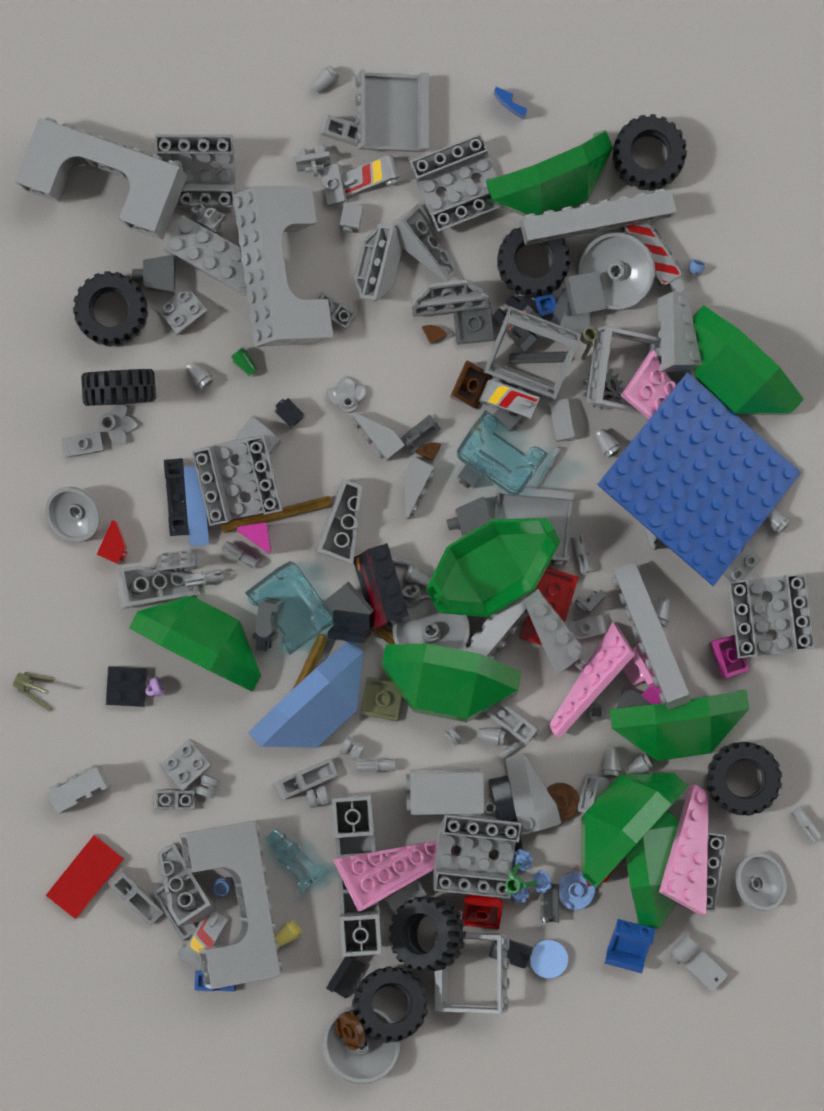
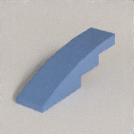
M184 466L190 546L209 545L208 517L195 466Z

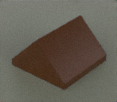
M466 360L450 398L478 410L481 403L479 400L487 381L491 380L493 375L485 373L482 368Z

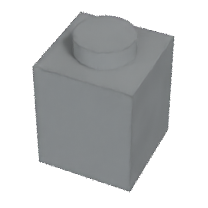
M344 202L340 220V228H343V231L349 233L359 231L363 206Z

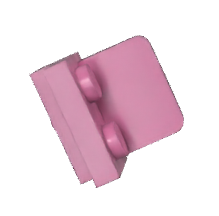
M636 643L632 648L635 655L624 666L623 671L632 685L642 681H646L650 685L653 683L652 676H654L652 670H648L645 663L647 656L645 653H641L639 645Z

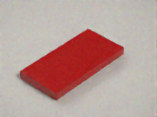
M547 567L534 592L537 589L540 590L564 622L566 621L579 576ZM528 616L525 620L520 639L542 645L531 618Z
M94 834L45 896L74 919H77L124 858Z

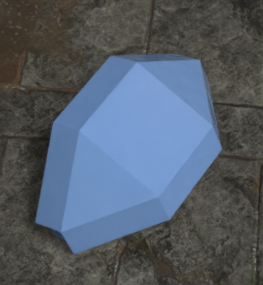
M346 641L273 707L248 733L261 747L317 748L357 711L363 662L362 650L354 642Z

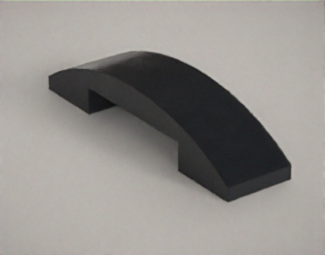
M183 458L164 460V473L167 489L170 536L189 535Z
M508 775L489 779L497 819L518 822ZM521 833L519 842H515L514 851H518V849L523 850Z

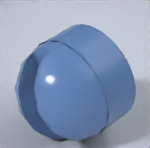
M692 259L689 270L692 274L696 272V275H700L704 271L706 264L700 260Z

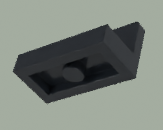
M343 610L333 611L334 625L328 631L329 639L364 644L371 636L369 614Z
M509 939L507 958H509L510 964L525 969L533 947ZM494 940L489 956L497 959V940Z
M352 956L344 957L326 989L347 998L366 965Z

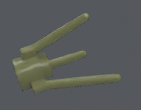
M587 327L582 331H577L581 333L580 341L587 344L581 357L582 361L586 358L591 347H593V341L597 339L596 327Z
M28 672L24 674L18 673L13 687L18 688V692L25 694L48 711H52L51 707L26 690L32 688L48 694V690L32 684L33 680L30 678L54 681V678Z

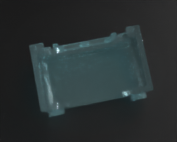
M485 410L457 449V456L463 463L512 496H517L524 490L548 453L536 446L530 447L526 453L520 451L494 433L498 426V421L494 415Z
M292 561L278 567L245 592L249 602L256 606H259V601L265 597L285 600L284 608L277 613L279 629L285 635L281 639V646L289 655L296 652L334 624L333 617L321 605L323 600L297 564Z

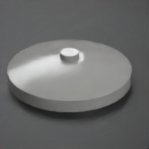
M608 233L596 238L587 246L579 263V275L599 271L605 308L625 309L636 305L649 293L655 278V264L650 250L641 240L626 233Z
M429 594L422 595L421 599L416 603L407 602L406 606L410 620L393 625L395 644H432L462 650L464 647H467L470 638V625L467 615L439 613Z
M350 1006L338 1012L327 1024L322 1038L323 1055L329 1068L341 1079L354 1084L372 1083L384 1077L393 1068L399 1055L400 1041L383 1043V1041H375L371 1036L365 1035L364 1046L357 1050L347 1048L344 1045V1039H340L337 1034L335 1022L341 1013L345 1011L352 1013L354 1009L353 1006ZM372 1007L375 1015L381 1021L393 1023L385 1013Z

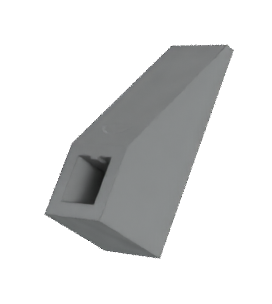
M355 412L352 413V423L357 429L362 428L365 432L363 437L369 444L373 442L377 448L374 451L380 459L385 458L387 461L405 447L404 443L392 429Z
M414 456L405 472L406 519L409 516L413 517L418 509V506L415 504L418 498L423 499L427 491L424 487L427 481L431 483L435 472H433L434 466Z

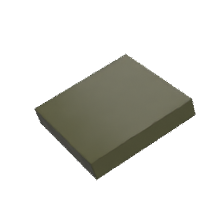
M368 677L361 715L398 722L403 697L391 681Z

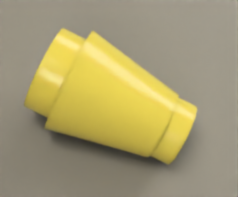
M292 920L282 927L275 935L274 940H277L280 948L299 938V934L302 931L298 924Z

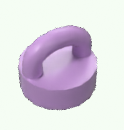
M159 677L150 679V683L145 690L148 696L156 695L158 697L165 693L164 685Z

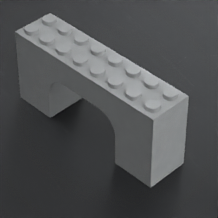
M39 117L14 180L16 184L25 191L59 203L70 174L78 167L85 165L93 166L127 178L130 183V191L119 220L128 228L163 240L187 179V175L183 168L179 167L178 163L168 160L167 163L162 161V158L157 155L151 154L147 156L140 149L133 148V150H130L123 143L116 141L113 144L106 137L98 135V138L91 136L92 133L81 129L79 132L74 130L75 127L64 123L62 126L57 124V121L52 118L46 117V119Z
M253 186L234 194L233 205L236 212V225L238 226L239 244L242 254L241 261L244 267V281L247 288V301L249 302L250 320L253 330L252 337L255 347L314 344L332 338L333 331L328 299L302 300L290 291L282 250L281 237L283 232H296L317 224L312 186Z
M479 768L410 769V774H406V790H410L406 798L407 810H411V815L484 814L483 772H480Z
M372 793L333 796L332 812L337 858L375 852ZM338 871L342 957L382 954L379 901L362 911H358Z
M255 821L180 833L186 872L193 873L224 868L233 877L241 921L238 935L231 942L199 948L204 984L209 989L280 976V971H282L281 960L277 958L279 945L277 940H274L273 934L276 932L274 921H271L270 913L273 912L272 904L268 902L267 898L269 886L267 882L265 883L264 879L266 867L261 861L263 849L262 845L258 843L257 837L260 836L258 825H255Z

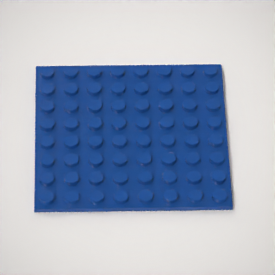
M687 372L597 485L710 585L714 586L801 472Z

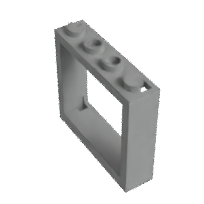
M509 306L484 372L493 375L492 377L506 380L510 384L522 386L528 391H535L544 397L548 396L556 399L580 342L581 333ZM509 323L570 346L555 384L494 361Z
M607 326L596 327L598 336L594 341L586 404L642 414L632 405L603 400L611 336L649 344V352L652 350L656 352V357L660 364H662L661 357H659L661 339Z
M466 932V937H463V939L497 940L498 1006L448 1004V966H446L441 971H435V1011L503 1014L507 1012L510 1005L509 997H507V989H509L510 985L509 978H507V970L510 965L509 958H507V950L509 949L507 934ZM435 933V944L437 941L438 933Z

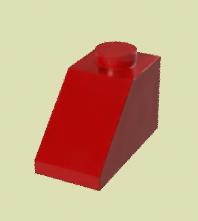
M112 520L96 555L120 565V562H124L128 555L126 551L127 545L118 522Z

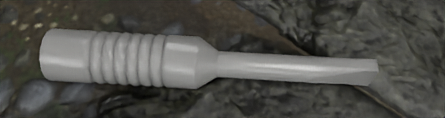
M554 448L536 489L540 488L549 470L553 468L562 451L561 449Z
M392 557L394 565L412 566L413 560Z
M514 742L498 753L500 758L503 760L518 750L523 742Z

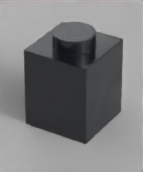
M289 398L280 400L275 406L277 408L275 413L291 429L305 416Z

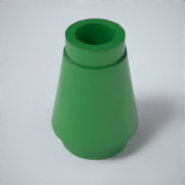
M243 347L231 356L232 362L248 376L258 370L250 354Z

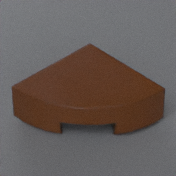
M426 325L422 327L430 345L447 337V333L438 326Z
M436 442L424 444L416 451V454L433 462L441 444Z

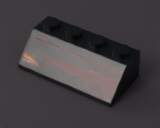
M388 543L369 548L355 556L353 563L363 597L374 609L369 614L373 630L410 620Z

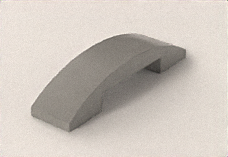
M503 702L484 712L524 744H527L538 730Z

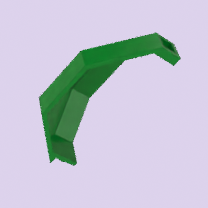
M598 131L593 134L594 137L581 145L537 164L500 177L486 179L487 190L492 197L487 201L522 216L528 214L543 215V212L549 210L559 212L565 207H574L588 201L613 149L607 131Z
M704 305L693 315V324L702 361L701 366L693 369L694 378L734 414L790 415L800 405L804 398L783 370L740 329Z
M547 518L492 519L446 547L426 591L439 613L490 617L536 589L561 541Z
M192 595L137 611L129 629L251 692L254 691L262 675L241 621Z
M432 644L385 645L381 665L383 671L413 712L466 723L516 695L522 671L482 654Z
M743 689L736 690V692L690 699L689 703L668 710L666 704L662 703L609 709L611 729L656 761L711 754L749 710L747 690Z
M675 773L619 775L581 817V876L596 889L687 789L688 785Z
M668 810L626 855L630 889L638 923L655 929L662 927L677 904L676 901L659 892L680 821Z

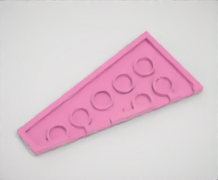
M654 350L649 352L621 394V397L648 419H650L676 386L675 382L671 381L666 372H659V365L661 364Z
M612 622L589 659L588 665L581 672L549 724L553 734L559 739L635 655L619 626Z
M694 784L689 786L659 892L699 915H706L709 792Z
M437 841L335 858L333 861L357 910L362 911L434 870ZM452 847V848H451V853H452L453 855H456V853H455V851H454V849H453V847Z

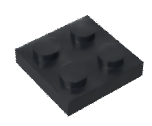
M108 666L106 705L145 707L147 669Z

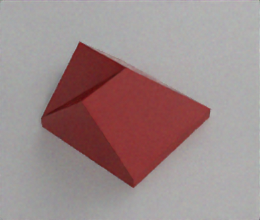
M469 895L466 897L462 914L465 926L499 930L503 900L498 897Z

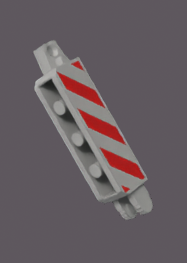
M651 221L622 227L624 233L638 238L650 250L655 264L654 279L658 285L662 287L668 285L672 291L683 292L685 286L680 278L683 269L678 261L674 262L670 256L672 255L671 250L660 241L662 239L660 233L656 229L653 230L650 226Z

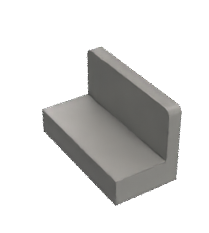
M586 773L577 811L585 813L614 780Z

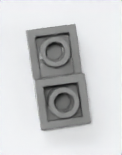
M322 292L318 298L328 299L331 321L346 329L356 313L325 292Z
M568 398L549 402L556 441L575 439Z
M154 790L155 810H194L195 791Z

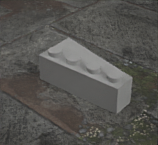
M673 291L658 298V322L661 324V330L658 331V338L661 339L659 357H661L662 364L659 365V372H688L701 366L702 361L687 292Z
M342 479L315 551L353 565L362 485Z
M539 589L523 600L555 675H558L587 653L581 642Z
M518 599L496 612L494 618L491 616L483 624V631L475 633L471 638L470 647H464L462 650L482 654L495 660L493 656L497 651L501 652L507 644L505 641L509 636L512 637L517 632V625L520 621H525L529 616L524 602Z

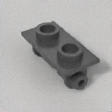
M429 414L400 439L413 453L439 432L441 427Z
M551 883V888L546 893L540 892V901L544 902V905H540V919H542V923H559V884Z

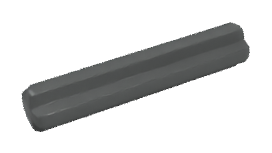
M511 353L509 360L511 364L564 362L566 353Z

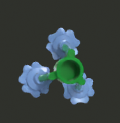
M522 849L514 851L512 862L514 863V869L508 874L509 879L505 884L507 894H511L509 900H513L514 904L526 902V898L530 896L528 892L530 886H535L537 892L546 893L551 888L552 882L548 872L538 870L532 878L534 880L532 882L524 883L521 877L515 876L518 869L525 871L526 868L530 869L531 862L533 861L530 852L523 851Z

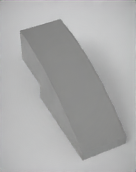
M331 115L324 116L319 132L320 135L358 147V144L355 143L358 125L352 121H345Z
M331 758L280 779L274 782L281 800L334 778L338 774Z
M122 868L107 881L108 885L149 926L164 913Z

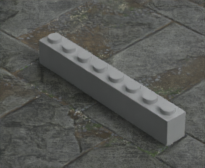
M659 189L654 191L653 194L643 192L636 194V197L632 198L622 196L617 198L616 201L611 202L609 199H606L595 205L585 203L580 205L579 208L573 209L570 206L561 209L562 211L559 212L549 210L543 212V215L538 216L536 214H528L520 222L525 245L671 218L677 212L672 190L665 191V189Z
M633 562L614 569L612 582L615 589L619 588L621 592L618 594L620 602L627 607V610H625L628 621L632 620L634 624L632 626L635 638L639 637L640 643H638L640 651L647 656L645 663L648 670H652L654 673L652 680L655 687L660 688L661 693H659L662 704H666L668 710L689 703L690 694L636 563Z

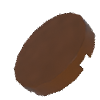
M554 783L547 787L548 793L558 806L561 821L570 819L576 814L579 796L571 785Z
M346 1011L338 1015L339 1017L336 1018L335 1022L336 1030L340 1039H344V1045L351 1050H357L364 1046L365 1033L358 1018L351 1012Z

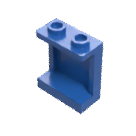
M617 919L606 950L604 964L642 974L645 958L650 945L654 941L655 928Z

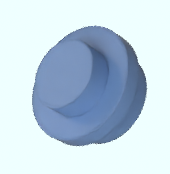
M217 879L212 885V891L215 896L224 898L230 894L231 884L227 879Z

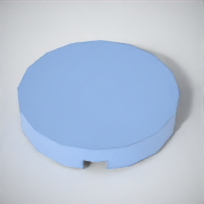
M568 872L559 880V900L567 908L574 910L583 909L594 899L595 888L587 886L586 879L581 876V872Z
M542 940L533 947L530 965L536 974L547 979L555 978L564 972L568 964V954L559 942Z

